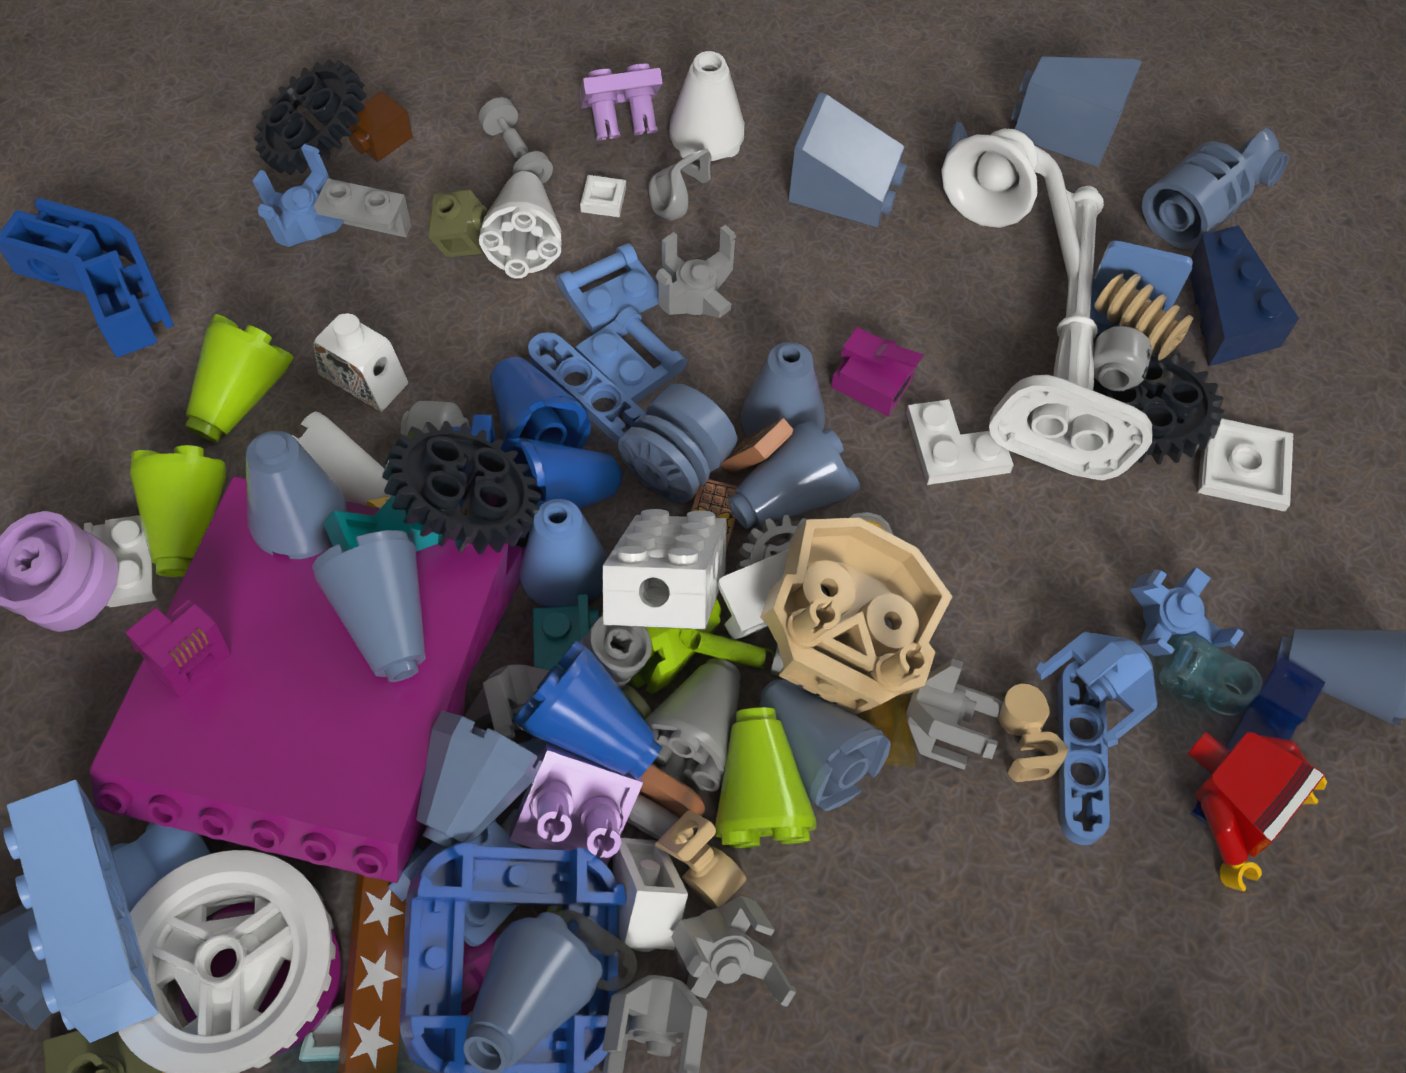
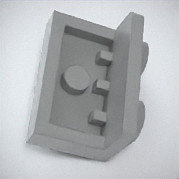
M327 178L314 204L316 214L344 220L342 224L407 237L412 226L404 194Z

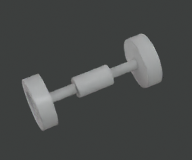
M503 97L488 101L479 112V123L489 135L493 136L504 132V141L513 155L519 158L513 167V175L517 172L528 171L535 174L542 184L547 182L552 175L553 166L543 152L533 151L528 153L527 146L516 129L513 128L518 119V112L512 102Z

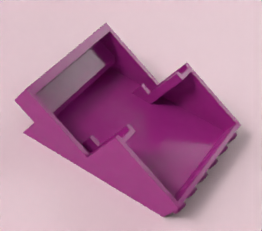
M233 476L165 614L167 617L188 599L194 604L196 603L217 623L231 654L181 698L150 670L143 659L90 767L95 809L156 823L163 827H172L208 836L212 839H221L257 848L264 852H273L309 861L317 865H326L358 873L370 878L398 883L402 872L406 868L427 827L417 821L416 818L432 728L442 710L464 717L466 682L519 587L523 547H512L505 543L501 552L497 553L488 544L484 553L478 554L472 544H467L463 553L458 551L455 541L449 539L443 547L435 544L416 552L426 659L418 665L419 672L414 676L397 682H389L387 676H375L316 582L312 564L322 553L305 559H289L288 555L272 552L273 555L264 552L253 540L247 524L246 479ZM346 501L348 512L374 516L380 510L379 508Z

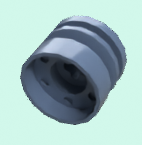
M670 384L647 407L646 415L636 419L632 424V428L625 431L619 438L618 450L631 473L645 486L669 501L686 503L697 494L698 488L708 481L710 471L719 468L736 448L738 439L731 421L713 400L687 385Z

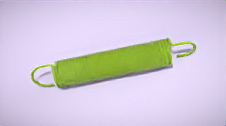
M685 628L680 634L682 647L698 653L763 669L762 665L766 658L765 651L772 653L774 661L775 654L770 649L691 628ZM686 630L694 631L690 639V647H686L682 643V635Z

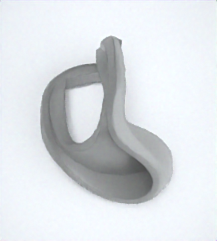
M708 149L694 152L651 177L649 182L650 203L653 211L658 216L669 221L684 217L689 201L687 188L680 170L701 183H707L711 179V153ZM699 157H700V168L697 167V166H695V165H693V164H691L693 161H695V160L698 159Z

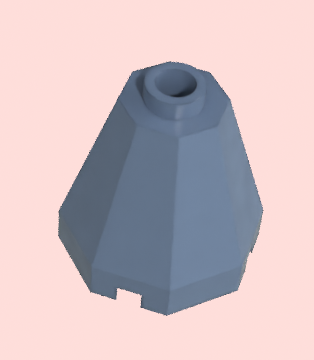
M442 710L431 731L426 770L416 820L427 826L423 834L424 837L446 848L454 846L456 841L471 843L533 782L542 762L537 759L534 753L490 729L484 731L477 727L473 728L475 722L463 716Z
M21 905L0 916V1008L20 1024L25 1025L27 1023L29 1028L36 1030L52 1014L46 1004L41 988V980L50 976L46 960L37 959L30 943L28 928L36 925L33 908L26 909L24 905Z

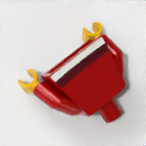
M1205 732L1187 753L1188 756L1211 773L1195 792V795L1201 802L1202 810L1223 859V864L1220 868L1221 882L1229 888L1244 892L1246 886L1243 884L1242 875L1247 879L1255 881L1262 875L1261 868L1257 864L1246 861L1249 854L1254 858L1268 847L1302 804H1318V799L1313 794V790H1324L1327 781L1324 777L1325 774L1310 765L1298 745L1291 740L1247 732L1229 750L1209 733Z

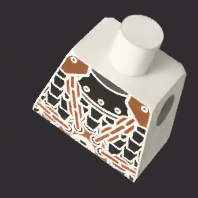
M339 314L316 337L313 343L318 374L380 412L408 384V380L391 342L386 337L360 323L359 319L353 314Z

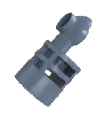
M1265 128L1255 137L1248 139L1242 145L1239 152L1228 144L1216 141L1202 143L1145 192L1142 200V211L1146 222L1154 233L1174 247L1181 249L1193 248L1198 245L1203 234L1214 232L1239 207L1244 205L1252 196L1254 187L1259 184H1264L1268 187L1273 186L1285 171L1289 155L1280 151L1278 139L1270 128Z

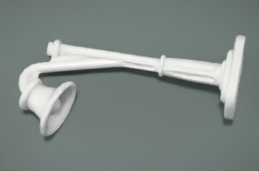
M1003 128L994 131L991 135L976 134L962 139L947 152L941 169L943 189L951 205L965 218L981 226L1002 228L1018 223L1033 207L1037 197V176L1035 173H1040L1045 179L1069 280L1066 318L1060 321L1057 326L1059 343L1053 376L1033 375L1021 379L1012 386L993 410L989 422L990 436L998 445L1011 452L1071 475L1096 480L1118 477L1127 471L1148 450L1152 443V423L1147 415L1137 408L1093 391V339L1098 331L1097 325L1090 319L1096 218L1103 209V198L1097 189L1092 186L1080 187L1074 194L1067 191L1057 162L1047 152L1035 146L1026 134L1016 129Z

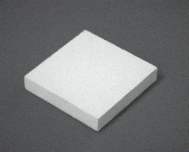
M1221 419V424L1215 438L1210 440L1205 450L1201 449L1198 493L1286 511L1290 506L1293 433Z

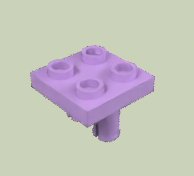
M636 64L627 67V72L612 74L611 69H599L589 72L588 78H583L579 90L581 108L592 107L596 140H606V124L610 139L621 136L616 117V103L630 102L634 135H642L645 132V127L647 134L658 131L652 98H655L663 84L660 68L650 69L649 64Z
M546 743L539 759L542 764L533 782L526 790L510 828L509 841L533 849H588L607 866L610 858L620 849V835L643 785L642 776L636 779L629 773L622 775L556 745Z

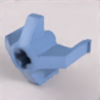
M306 144L301 149L312 172L303 185L292 187L284 194L275 192L266 172L260 170L252 181L264 205L260 204L258 207L259 216L264 218L276 243L287 247L315 240L323 235L336 232L344 222V220L318 215L315 212L314 204L327 178L330 179L320 154H318L320 151Z
M1197 567L1193 568L1172 589H1167L1161 584L1167 574L1162 570L1156 569L1151 573L1140 575L1131 586V593L1143 607V618L1146 623L1139 646L1152 656L1172 654L1175 649L1167 641L1174 635H1181L1208 649L1224 646L1235 648L1244 632L1236 627L1220 629L1204 617V605L1199 595L1211 578Z
M1083 632L1043 664L1040 661L1036 668L1037 676L1043 680L1074 657L1082 665L1075 673L1087 684V691L1096 701L1102 702L1105 698L1109 701L1114 700L1131 713L1102 736L1103 743L1107 747L1117 745L1118 739L1157 708L1152 662L1138 644L1124 637Z

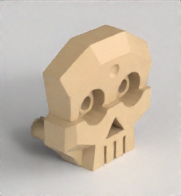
M860 517L810 519L803 522L795 530L786 556L783 577L770 588L760 618L767 623L778 644L783 662V668L779 676L796 685H802L803 689L813 694H820L819 697L831 703L836 702L837 706L856 715L881 705L895 696L909 694L925 686L935 655V650L931 647L929 641L953 596L917 547ZM821 585L828 588L830 597L822 592ZM884 618L890 620L893 630L887 627Z

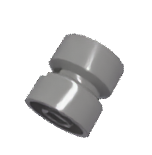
M603 616L597 619L587 634L580 640V643L594 653L620 689L645 665L651 654L652 644L649 633L644 626L603 625Z

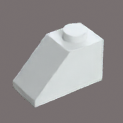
M621 838L620 849L613 855V876L617 884L623 883L626 894V904L618 906V934L623 947L633 948L642 952H649L654 949L674 950L675 944L671 936L682 920L688 896L684 884L669 854L656 847V840Z

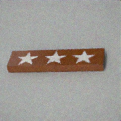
M358 873L337 1073H397L406 899L402 902L388 888L392 882L366 877Z

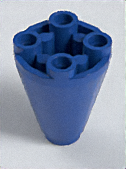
M575 640L557 663L564 669L562 670L555 664L537 686L538 690L533 697L526 701L512 721L528 734L622 775L629 773L638 779L653 763L662 746L653 740L655 737L654 732L594 653L578 640Z

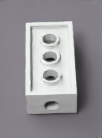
M662 509L644 510L641 512V515H636L603 564V625L705 629L719 592L717 582L726 572V518H715V513L710 511H692L687 513V517L669 516V512Z

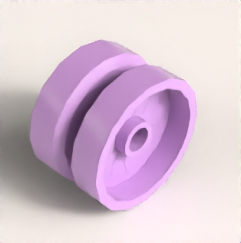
M49 511L28 514L11 524L0 536V606L16 614L23 615L29 621L46 629L57 632L77 629L93 620L108 604L117 585L119 570L115 552L103 540L88 531L82 530L76 523L61 514Z

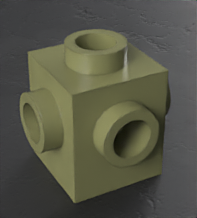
M457 189L450 193L434 194L432 211L428 214V238L445 257L483 254L479 244V233L488 210L471 190Z

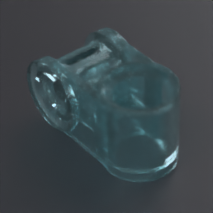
M1181 635L1177 639L1174 647L1176 653L1170 665L1163 667L1159 673V680L1164 687L1182 697L1190 698L1225 717H1235L1242 714L1259 693L1262 686L1261 675L1254 666L1214 647L1206 640L1194 635ZM1197 651L1198 655H1194L1193 652ZM1225 684L1235 687L1240 694L1233 693Z

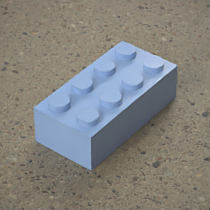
M77 780L7 804L12 826L3 829L4 838L14 860L20 858L24 874L15 878L16 887L26 909L33 908L36 925L28 928V935L37 959L46 960L50 977L41 980V988L50 1012L54 1014L60 1011L67 1029L76 1028L90 1043L159 1014L105 824Z

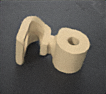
M1018 684L1009 689L998 714L1001 727L1006 732L1022 737L1019 742L1021 751L1036 749L1041 750L1046 755L1016 759L1008 771V775L1015 782L1052 777L1065 760L1068 752V746L1056 734L1041 731L1050 711L1044 694L1037 687L1030 684Z
M688 810L655 845L689 865L690 868L682 878L692 891L708 906L716 909L724 905L746 882V877L739 866L724 852L706 844L715 835V826L709 820ZM694 827H697L698 830H697L696 834L694 835V833H693V828H694Z

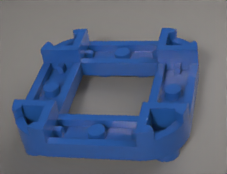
M474 842L462 843L443 850L421 863L409 885L405 914L400 1031L409 1059L431 1073H483L473 1067L464 1054L466 1032L471 1016H461L466 903L562 906V919L565 921L567 929L585 944L592 956L599 960L602 965V975L597 982L592 998L586 1005L512 1067L505 1068L501 1073H587L594 1070L593 1067L599 1064L609 1053L602 1051L611 996L618 992V906L626 904L623 883L617 884L609 868L588 849L584 848L550 850L474 846Z

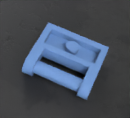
M629 243L616 248L615 254L576 272L566 271L556 276L560 290L592 335L613 322L617 315L627 307H633L638 313H641L659 304L658 285L638 260L634 248ZM623 267L627 271V273L584 293L579 289Z
M627 307L617 315L613 322L578 344L576 351L633 402L637 403L682 372L687 365V359L679 351L670 350L641 321V315L633 307ZM630 333L661 364L653 369L621 337Z

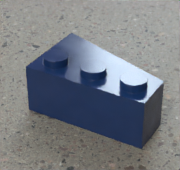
M1237 225L1203 234L1191 257L1193 264L1190 278L1195 303L1199 305L1202 320L1200 328L1202 335H1205L1208 350L1206 355L1208 367L1281 347L1299 320V317L1240 226Z

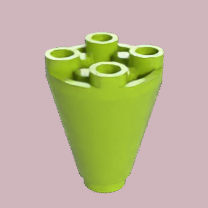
M214 314L206 328L186 411V416L189 419L185 427L202 438L218 443L220 437L228 435L285 375L294 356L282 348L274 345L270 346L269 343L272 337L266 332L251 325H247L245 331H243L228 318Z
M190 445L177 446L174 448V453L160 454L150 450L134 451L131 454L130 478L151 562L156 564L157 575L184 577L216 512L226 479L225 462L219 459L204 457L203 448Z
M761 707L737 711V723L732 724L716 817V837L722 838V845H730V848L760 846V837L773 836V840L780 841V844L810 842L809 831L816 829V818L782 721L776 720V709Z

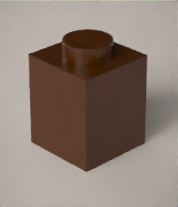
M382 91L363 103L365 109L355 114L360 119V122L349 127V130L353 133L352 136H349L352 146L360 154L366 152L377 162L413 138L407 110Z

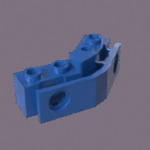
M38 198L34 203L39 212L38 215L16 210L1 230L0 251L15 274L86 294L98 327L116 358L158 343L150 324L162 320L166 329L175 326L149 264L133 232L118 220ZM120 256L127 258L133 265L125 267ZM142 291L144 297L139 298L138 292Z

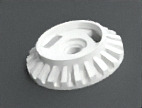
M248 850L222 851L205 855L187 862L160 879L146 892L130 912L159 1014L118 1031L129 1049L142 1061L164 1073H240L251 1067L260 1068L271 1062L270 1056L282 1047L288 1049L298 1039L296 1034L305 1022H312L319 1011L316 1005L322 992L328 991L332 979L329 975L331 960L335 959L336 945L332 942L331 929L334 926L318 890L302 873L285 861L265 853ZM255 903L254 914L206 922V917L231 904ZM234 949L237 961L233 970L226 976L213 977L210 965L214 956L221 950ZM284 960L291 962L287 979L278 996L263 1013L259 1012L258 1009ZM173 979H176L197 1016L195 1020L184 1028L169 1002L168 983Z

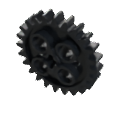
M327 60L323 66L316 62L311 72L305 67L301 72L300 78L296 79L294 76H291L290 85L287 88L279 87L280 96L278 98H270L269 102L272 107L262 111L261 115L266 119L256 125V128L261 131L254 137V140L259 143L255 147L256 151L260 153L259 157L280 174L285 171L289 175H292L296 169L302 174L307 168L308 163L301 149L304 144L317 148L320 151L318 153L320 157L323 156L327 160L330 159V150L333 147L337 149L342 148L340 141L342 137L352 136L353 133L349 130L350 125L360 122V119L355 114L365 109V105L361 101L367 94L362 90L365 85L360 80V77L347 64L344 65L339 60L335 64L331 60ZM300 104H303L323 124L320 130H317L297 110Z
M1160 352L1155 354V356L1151 355L1146 378L1139 385L1124 391L1110 390L1094 378L1093 391L1137 408L1145 413L1151 421L1152 443L1148 450L1138 459L1140 463L1145 460L1146 455H1152L1157 465H1161L1164 455H1168L1175 463H1179L1182 453L1193 458L1198 448L1205 450L1208 447L1210 440L1215 438L1224 414V410L1220 407L1224 398L1215 395L1218 384L1205 383L1209 374L1207 371L1193 372L1196 362L1191 361L1185 365L1179 363L1180 354L1178 353L1174 354L1170 359L1164 358L1159 361L1158 355Z
M448 421L443 422L440 430L431 422H426L422 431L412 426L407 436L400 434L395 446L392 445L384 463L386 467L382 474V478L388 481L384 489L385 494L396 496L391 506L392 509L408 511L403 522L405 524L415 522L422 524L423 526L420 530V536L422 537L429 535L431 532L438 534V545L441 547L449 539L455 541L456 547L461 553H463L467 544H472L478 554H483L488 544L497 553L501 552L505 543L512 547L515 546L520 536L525 537L533 524L534 516L540 510L536 505L541 498V494L533 491L538 483L537 479L526 477L530 466L514 462L518 452L509 451L505 453L500 449L503 440L498 439L490 443L486 441V431L481 430L476 436L472 435L467 424H462L459 431H454ZM465 465V472L463 473L461 471ZM463 499L464 502L460 508V502Z

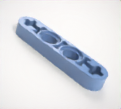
M546 332L534 336L529 342L530 364L581 403L586 410L587 418L617 445L619 438L626 431L625 423L632 428V424L636 419L646 415L644 410L562 337L555 333ZM544 349L547 352L555 350V358L560 365L556 368V361L548 354L540 356L541 350ZM578 372L584 374L587 380L581 385L572 386L567 384L564 378L571 373ZM600 398H609L616 403L612 410L606 412L598 411L592 405ZM623 413H624V422L620 419V417L622 416Z
M1074 661L1065 668L1059 677L1057 685L1058 737L1068 746L1066 758L1059 767L1060 825L1065 836L1073 843L1091 845L1105 834L1110 822L1108 747L1103 743L1102 736L1107 733L1106 698L1102 702H1098L1086 691L1083 697L1084 704L1075 705L1080 698L1078 684L1071 682L1077 676L1075 671L1082 665L1078 661ZM1074 718L1086 719L1093 726L1094 737L1091 739H1081L1075 736L1070 729V720ZM1074 763H1084L1090 766L1095 773V783L1085 786L1076 782L1071 775V765ZM1092 797L1086 804V815L1088 819L1095 820L1096 824L1087 832L1083 831L1082 823L1074 821L1073 818L1082 810V798Z

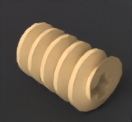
M1123 273L1116 276L1103 289L1095 302L1094 309L1100 314L1107 312L1106 319L1112 324L1120 322L1119 326L1132 327L1143 332L1151 342V355L1160 352L1158 361L1164 359L1185 337L1193 317L1188 315L1179 322L1176 321L1175 318L1180 309L1178 305H1174L1166 311L1162 310L1167 297L1162 294L1151 301L1149 297L1154 289V286L1151 284L1146 285L1141 290H1137L1136 287L1141 279L1139 274H1135L1127 280L1123 278Z

